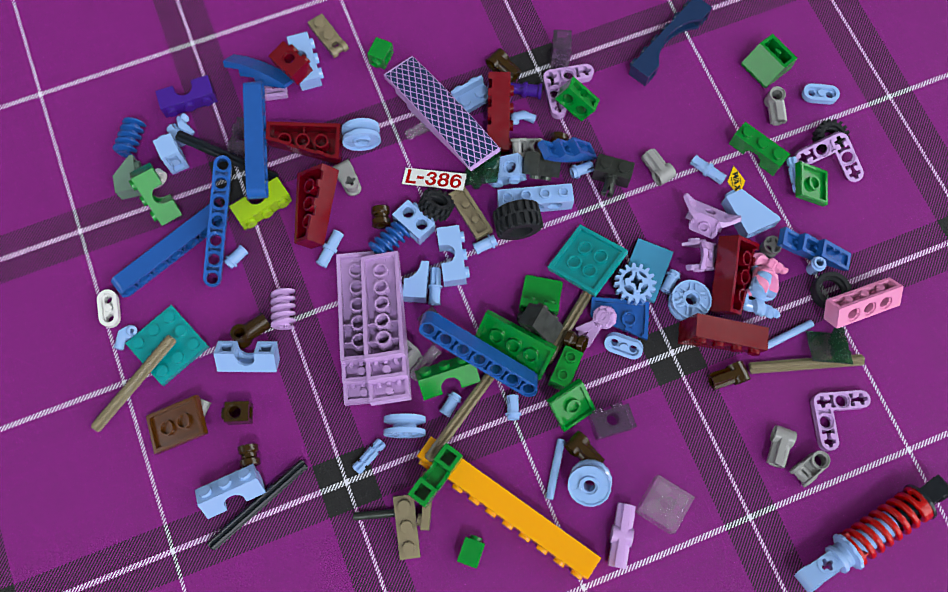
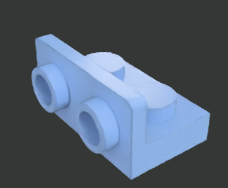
M481 75L471 78L464 85H459L451 91V95L468 113L488 103V89L484 85Z

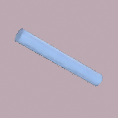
M808 320L768 340V349L814 327L813 321Z
M557 439L545 499L553 500L565 443L563 439Z

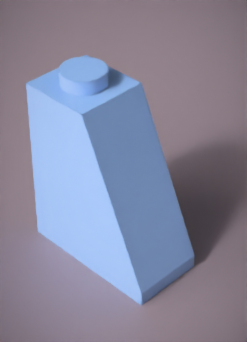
M743 189L736 192L735 190L728 192L721 203L726 213L741 215V222L733 225L739 235L747 239L775 227L781 220L777 214Z

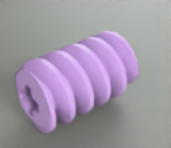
M278 288L271 292L270 296L273 298L270 301L272 305L271 312L273 313L271 315V320H273L271 322L272 328L277 330L295 328L290 325L296 322V319L290 318V316L296 314L295 311L290 310L296 307L295 304L290 303V301L295 300L294 296H290V294L295 293V289Z

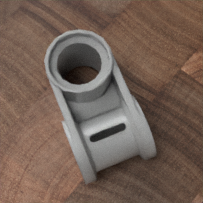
M512 138L510 141L513 145V154L519 153L522 157H525V151L541 153L537 143L543 139Z
M349 159L333 166V168L339 170L338 181L341 182L346 193L350 196L358 195L361 192V185Z
M824 451L812 452L793 466L789 472L794 474L802 482L803 488H805L830 465V457ZM815 456L821 459L820 466L815 463Z

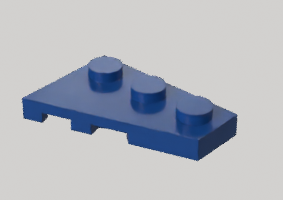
M591 297V318H593L594 310L598 307L611 306L617 314L616 323L612 327L643 340H648L650 302L646 301L643 304L639 301L635 305L634 301L627 304L625 299L621 301L620 299Z

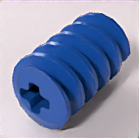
M124 118L122 125H120V131L117 133L118 137L115 139L116 144L113 145L112 149L124 158L133 155L131 153H137L138 150L133 146H140V143L136 140H142V136L139 134H144V130L140 127H146V124L136 118Z
M398 220L396 222L392 221L391 227L387 226L385 232L381 231L379 233L380 238L374 237L375 243L372 241L368 243L375 254L386 253L387 251L392 252L394 251L393 245L397 248L400 247L398 241L405 243L403 236L411 237L405 226Z

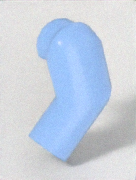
M522 110L513 112L510 115V120H513L514 125H518L519 120H525L534 124L537 115Z
M185 113L177 116L178 128L193 136L195 131L187 124L189 117Z
M128 325L118 331L114 349L124 350L126 341L137 334V328L134 325Z

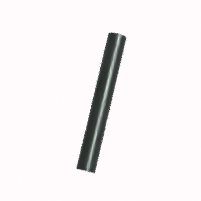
M394 509L353 513L354 521L395 517Z

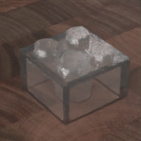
M657 475L650 483L635 513L667 533L675 534L695 497L662 476Z

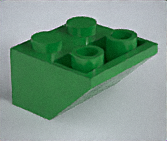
M771 34L759 43L741 65L764 88H767L792 68L797 57L774 34Z

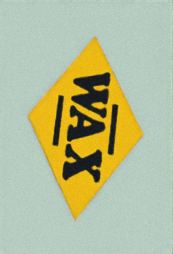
M733 166L727 182L736 192L743 188L745 180Z

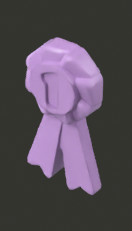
M600 306L594 310L592 321L575 328L579 336L586 334L589 337L587 348L590 347L601 329H609L615 325L617 314L611 306Z

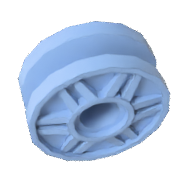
M356 118L345 122L341 127L342 143L347 149L365 151L373 149L381 143L379 123L375 120Z
M696 280L680 282L668 297L669 310L680 321L697 313L706 314L712 304L710 291L704 284ZM686 298L691 299L693 305L688 304Z
M390 414L384 416V423L393 425V427L383 430V435L386 437L419 438L426 436V430L417 427V425L426 423V416L418 414Z
M586 459L578 462L572 468L568 479V491L577 503L589 507L601 505L608 499L611 492L612 476L609 469L603 463L597 460ZM591 480V481H593L595 484H594V485H588V484H586L585 481Z

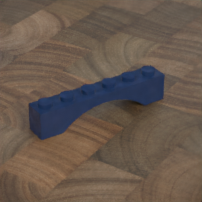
M688 0L683 6V10L681 12L678 11L674 15L672 22L665 24L661 31L662 33L654 36L649 47L645 46L638 58L635 57L631 61L629 75L646 86L657 73L660 51L665 44L680 33L698 29L707 20L713 7L703 0Z

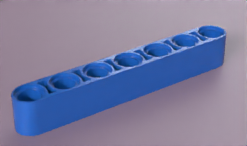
M263 81L244 82L243 108L247 198L249 200L268 198Z
M224 155L216 157L213 164L203 272L204 283L212 288L219 286L222 282L232 176V163ZM222 161L229 164L225 170L218 168V164ZM219 180H224L227 182L225 188L220 189L216 187V183ZM217 199H223L225 204L223 207L218 208L214 205V202ZM216 217L223 219V224L219 227L214 226L212 223ZM214 236H219L222 240L217 246L211 244V239ZM212 255H218L220 261L218 264L212 265L209 262V258ZM214 273L218 276V281L210 284L207 278L210 274Z
M214 202V205L220 208L219 204ZM210 204L111 279V284L123 298L134 294L207 238ZM216 217L212 223L214 226L219 227L223 224V219Z
M427 311L422 315L419 326L421 335L523 396L532 397L536 395L538 375L534 371L438 313Z

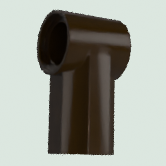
M498 48L485 60L487 66L494 72H511V82H515L521 74L522 70L509 60L507 53L501 48Z
M261 313L244 325L237 324L233 326L230 330V335L233 341H238L239 348H247L252 344L254 338L270 329L271 325Z
M743 360L707 375L708 383L714 391L732 384L738 385L751 379Z
M579 430L564 443L565 449L580 461L592 459L603 463L605 460L590 445L589 439Z

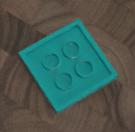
M580 224L549 264L548 270L596 297L626 257L628 251Z
M172 305L125 343L137 358L144 363L167 335H171L176 339L175 345L151 372L162 386L170 382L209 348L206 342Z

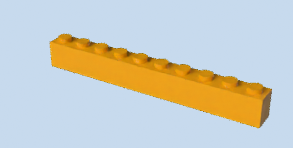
M432 436L417 455V458L420 460L419 464L427 470L432 465V462L425 458V454L436 441ZM462 459L448 478V481L453 484L451 487L460 494L464 491L469 495L468 500L477 506L479 503L486 507L485 512L493 518L496 515L500 517L505 527L510 530L515 528L520 532L519 537L528 543L530 540L537 544L536 549L544 555L547 553L555 557L553 561L562 568L565 565L572 570L570 573L580 581L582 578L588 580L599 563L601 557L464 459Z

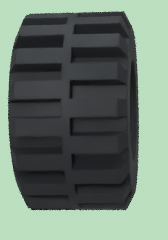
M522 199L511 201L498 207L492 214L497 237L503 240H519L530 237L539 232L544 225L539 204L534 200Z

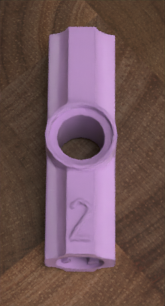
M617 503L615 522L610 532L611 547L608 566L626 569L629 548L632 546L634 538L633 522L636 506Z

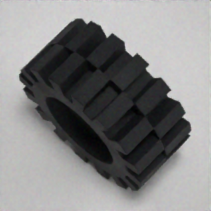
M828 119L827 121H822L812 134L814 135L812 141L816 142L824 138L825 132L833 134L839 131L847 136L850 132L849 130L845 131L847 126H842L843 122L837 123V119L831 122V119ZM838 136L836 137L837 141L834 143H838L842 149L844 147L842 144L844 138ZM820 144L816 148L818 151L821 148V153H824L827 149L824 144Z
M434 187L426 189L418 202L420 212H423L424 216L428 215L430 220L434 218V221L438 219L440 222L446 221L455 206L454 200L451 199L452 197L450 195L447 196V192H441L442 189L436 190Z

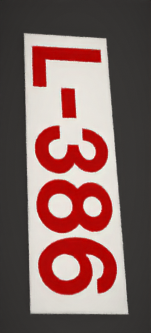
M406 168L402 184L463 191L467 174Z

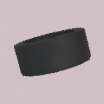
M837 272L821 274L812 283L810 289L813 301L824 309L827 298L823 296L820 288L824 281H831L838 285L841 294L852 291L848 279Z

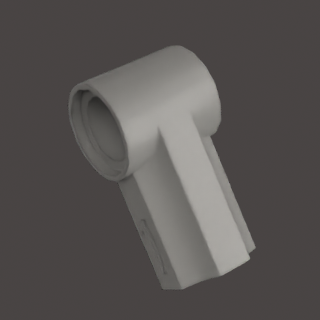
M779 86L773 87L764 99V104L768 107L770 124L773 126H779L787 122L784 103L786 92Z
M655 148L648 150L642 155V161L652 172V178L658 186H662L676 177L675 168L670 163H666Z
M775 425L770 436L772 443L766 463L774 467L785 468L789 451L795 444L797 432Z

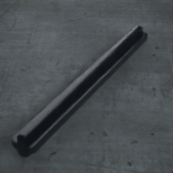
M181 130L177 132L175 136L177 141L213 157L227 156L232 165L245 170L244 158ZM268 169V181L276 177L279 178L278 173Z
M302 459L295 463L265 490L266 493L258 496L208 540V546L212 550L219 548L308 468L307 464Z

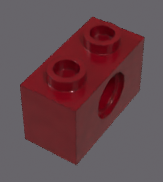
M282 41L268 57L283 73L299 85L313 71L309 65L310 60L304 54L300 56L298 54L299 51L292 44L288 45Z

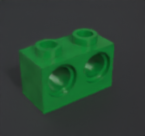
M574 76L560 87L555 97L561 105L581 122L596 110L600 101L597 96Z
M565 345L548 385L560 391L570 385L584 353Z

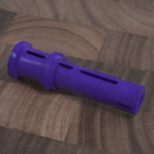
M528 82L510 84L514 85V94L521 95L523 98L527 96L537 97L541 100L543 83L539 85L528 84Z

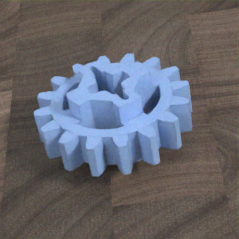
M633 263L631 268L626 264L624 270L619 269V275H616L614 278L618 282H615L613 286L618 288L615 293L622 295L621 301L626 298L627 304L634 301V304L637 305L639 300L644 304L646 298L651 299V293H654L656 290L652 286H655L657 281L652 280L655 276L654 274L648 273L650 268L644 270L643 264L636 267V264ZM627 274H630L629 278H625V280H623V278ZM647 288L646 292L640 295L641 290Z

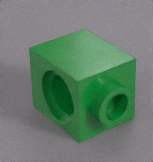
M376 37L367 53L369 64L375 68L386 69L394 53L393 44Z
M470 535V538L465 537L457 562L477 569L485 546L484 543H481L482 538Z

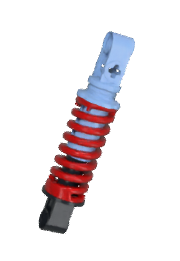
M938 474L921 488L907 484L902 492H898L894 495V498L886 500L885 504L879 505L876 510L870 511L868 516L860 518V521L853 523L851 528H846L839 534L836 533L833 536L834 544L825 548L826 553L811 564L800 569L794 575L807 592H813L838 572L845 574L850 571L851 567L863 569L868 563L867 557L875 559L877 557L876 551L884 553L886 550L885 546H894V540L901 541L903 534H911L912 528L918 529L920 527V522L926 523L937 517V510L934 505L948 498V483ZM822 565L829 566V569L827 568L824 570L822 568Z

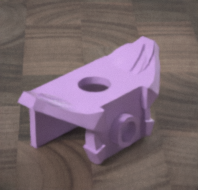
M688 193L683 196L689 209L686 218L689 219V229L713 239L717 236L718 232H721L722 228L741 222V215L725 213L695 200Z
M700 238L688 239V242L682 243V246L700 248L701 264L686 265L687 271L704 272L705 269L706 271L715 270L714 266L717 257L716 243L707 242L706 239L700 240Z

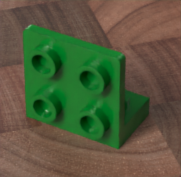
M526 275L519 311H525L529 302L534 304L542 303L549 308L548 311L557 316L563 282Z

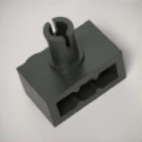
M525 151L523 174H530L529 178L548 181H551L552 177L559 178L561 162L544 160L540 152Z
M599 154L592 179L604 182L601 195L605 197L607 190H609L607 197H613L615 185L627 188L635 163Z
M529 302L525 311L518 313V323L527 331L554 344L564 326L558 321L559 318L548 311L549 308L546 305Z

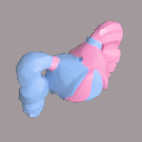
M754 252L753 257L756 258L755 265L750 267L752 280L746 289L747 295L743 310L754 312L755 315L760 317L765 316L769 319L774 317L777 319L780 317V312L771 305L765 304V302L773 300L779 290L777 274H786L789 269L773 257L768 258L761 252Z

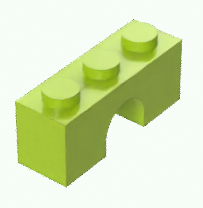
M278 177L268 182L269 196L263 202L251 204L246 197H243L229 206L244 230L255 227L259 221L271 217L275 211L287 207L292 201Z

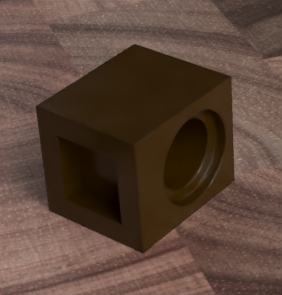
M249 401L225 402L224 408L221 410L222 420L228 425L253 424V404ZM236 409H241L240 415L233 418V412Z

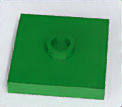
M802 161L795 163V197L822 207L828 205V171Z
M577 379L546 400L563 432L596 411L581 379Z

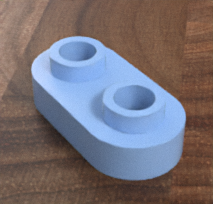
M811 83L806 85L802 91V98L809 103L830 105L834 104L840 96L838 88L833 85Z
M611 332L605 338V348L612 353L629 359H638L643 353V344L638 339L618 332Z

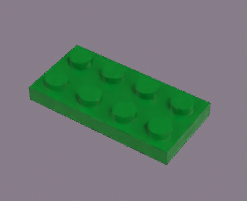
M490 310L486 311L475 335L495 349L534 371L538 375V380H541L557 349V346Z

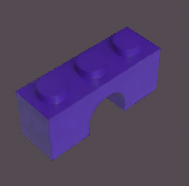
M205 75L190 80L192 89L186 95H178L173 86L155 91L160 109L165 117H175L178 114L187 111L191 112L197 108L210 106L218 102L209 76Z

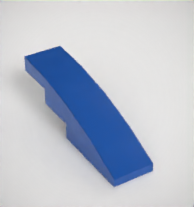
M233 54L223 60L225 68L238 69L240 76L252 77L255 81H263L264 86L285 89L294 83L280 69L257 59Z
M575 137L568 141L558 138L553 142L541 140L537 143L544 160L582 162L597 158L590 142Z
M788 227L780 228L778 246L808 260L818 256L822 257L826 261V266L849 271L850 252L826 239L818 240L807 233L799 234Z

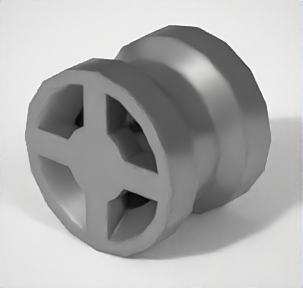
M769 236L761 243L759 250L768 258H772L781 251L782 247L777 245L778 237Z

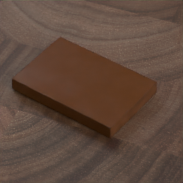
M199 395L191 396L146 416L154 454H160L208 434Z

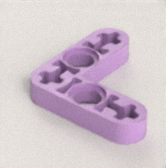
M580 64L550 69L544 73L543 85L550 114L553 118H563L566 115L567 109L552 97L550 93L552 91L558 92L560 87L570 80L563 76L565 73H571L581 83L589 82L594 73L591 65ZM548 77H552V79H554L552 86L551 80L548 79ZM556 103H558L561 112H558V110H556Z
M835 132L799 149L795 153L794 157L799 162L802 161L799 160L801 158L800 154L808 155L811 153L809 149H812L816 157L813 158L812 155L807 156L804 162L807 164H812L835 153L848 180L857 182L864 175L863 168L848 136L843 132ZM836 137L844 138L842 144L844 147L848 145V148L841 149L838 143H834L837 141ZM820 144H824L827 147L823 154L816 152V148ZM850 152L852 154L851 160L847 162L842 161L843 153ZM849 165H852L856 171L859 170V172L856 173V177H853L852 175L849 176V174L852 173Z
M863 390L819 393L811 398L810 405L817 443L821 450L829 452L839 446L833 411L858 410L867 407L871 402L867 392ZM837 396L844 398L845 405L843 407L836 403ZM859 397V398H863L864 402H862V403H860V401L851 402V399H855V398ZM830 400V403L821 406V404H817V401ZM821 417L829 420L827 428L820 424ZM831 431V433L822 434V432ZM828 438V440H832V444H825L824 440Z

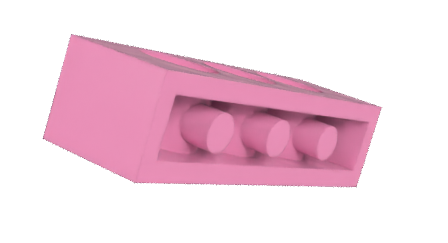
M888 277L826 299L824 319L835 328H840L900 306L903 285Z

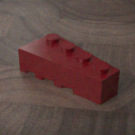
M488 72L487 134L501 150L495 155H509V149H513L512 142L510 141L512 138H509V131H513V120H510V114H513L514 103H510V96H514V85H510L511 72Z
M267 121L265 139L271 147L333 164L342 162L343 135L341 124Z
M321 163L297 173L295 244L310 249L324 245L339 170Z
M741 235L719 236L714 266L715 274L712 283L711 312L720 315L742 314L747 295L745 286L750 283V267L755 265L756 258L753 256L755 250H759L760 244Z
M697 313L679 322L678 344L729 350L731 352H745L751 356H759L760 353L768 351L769 328Z

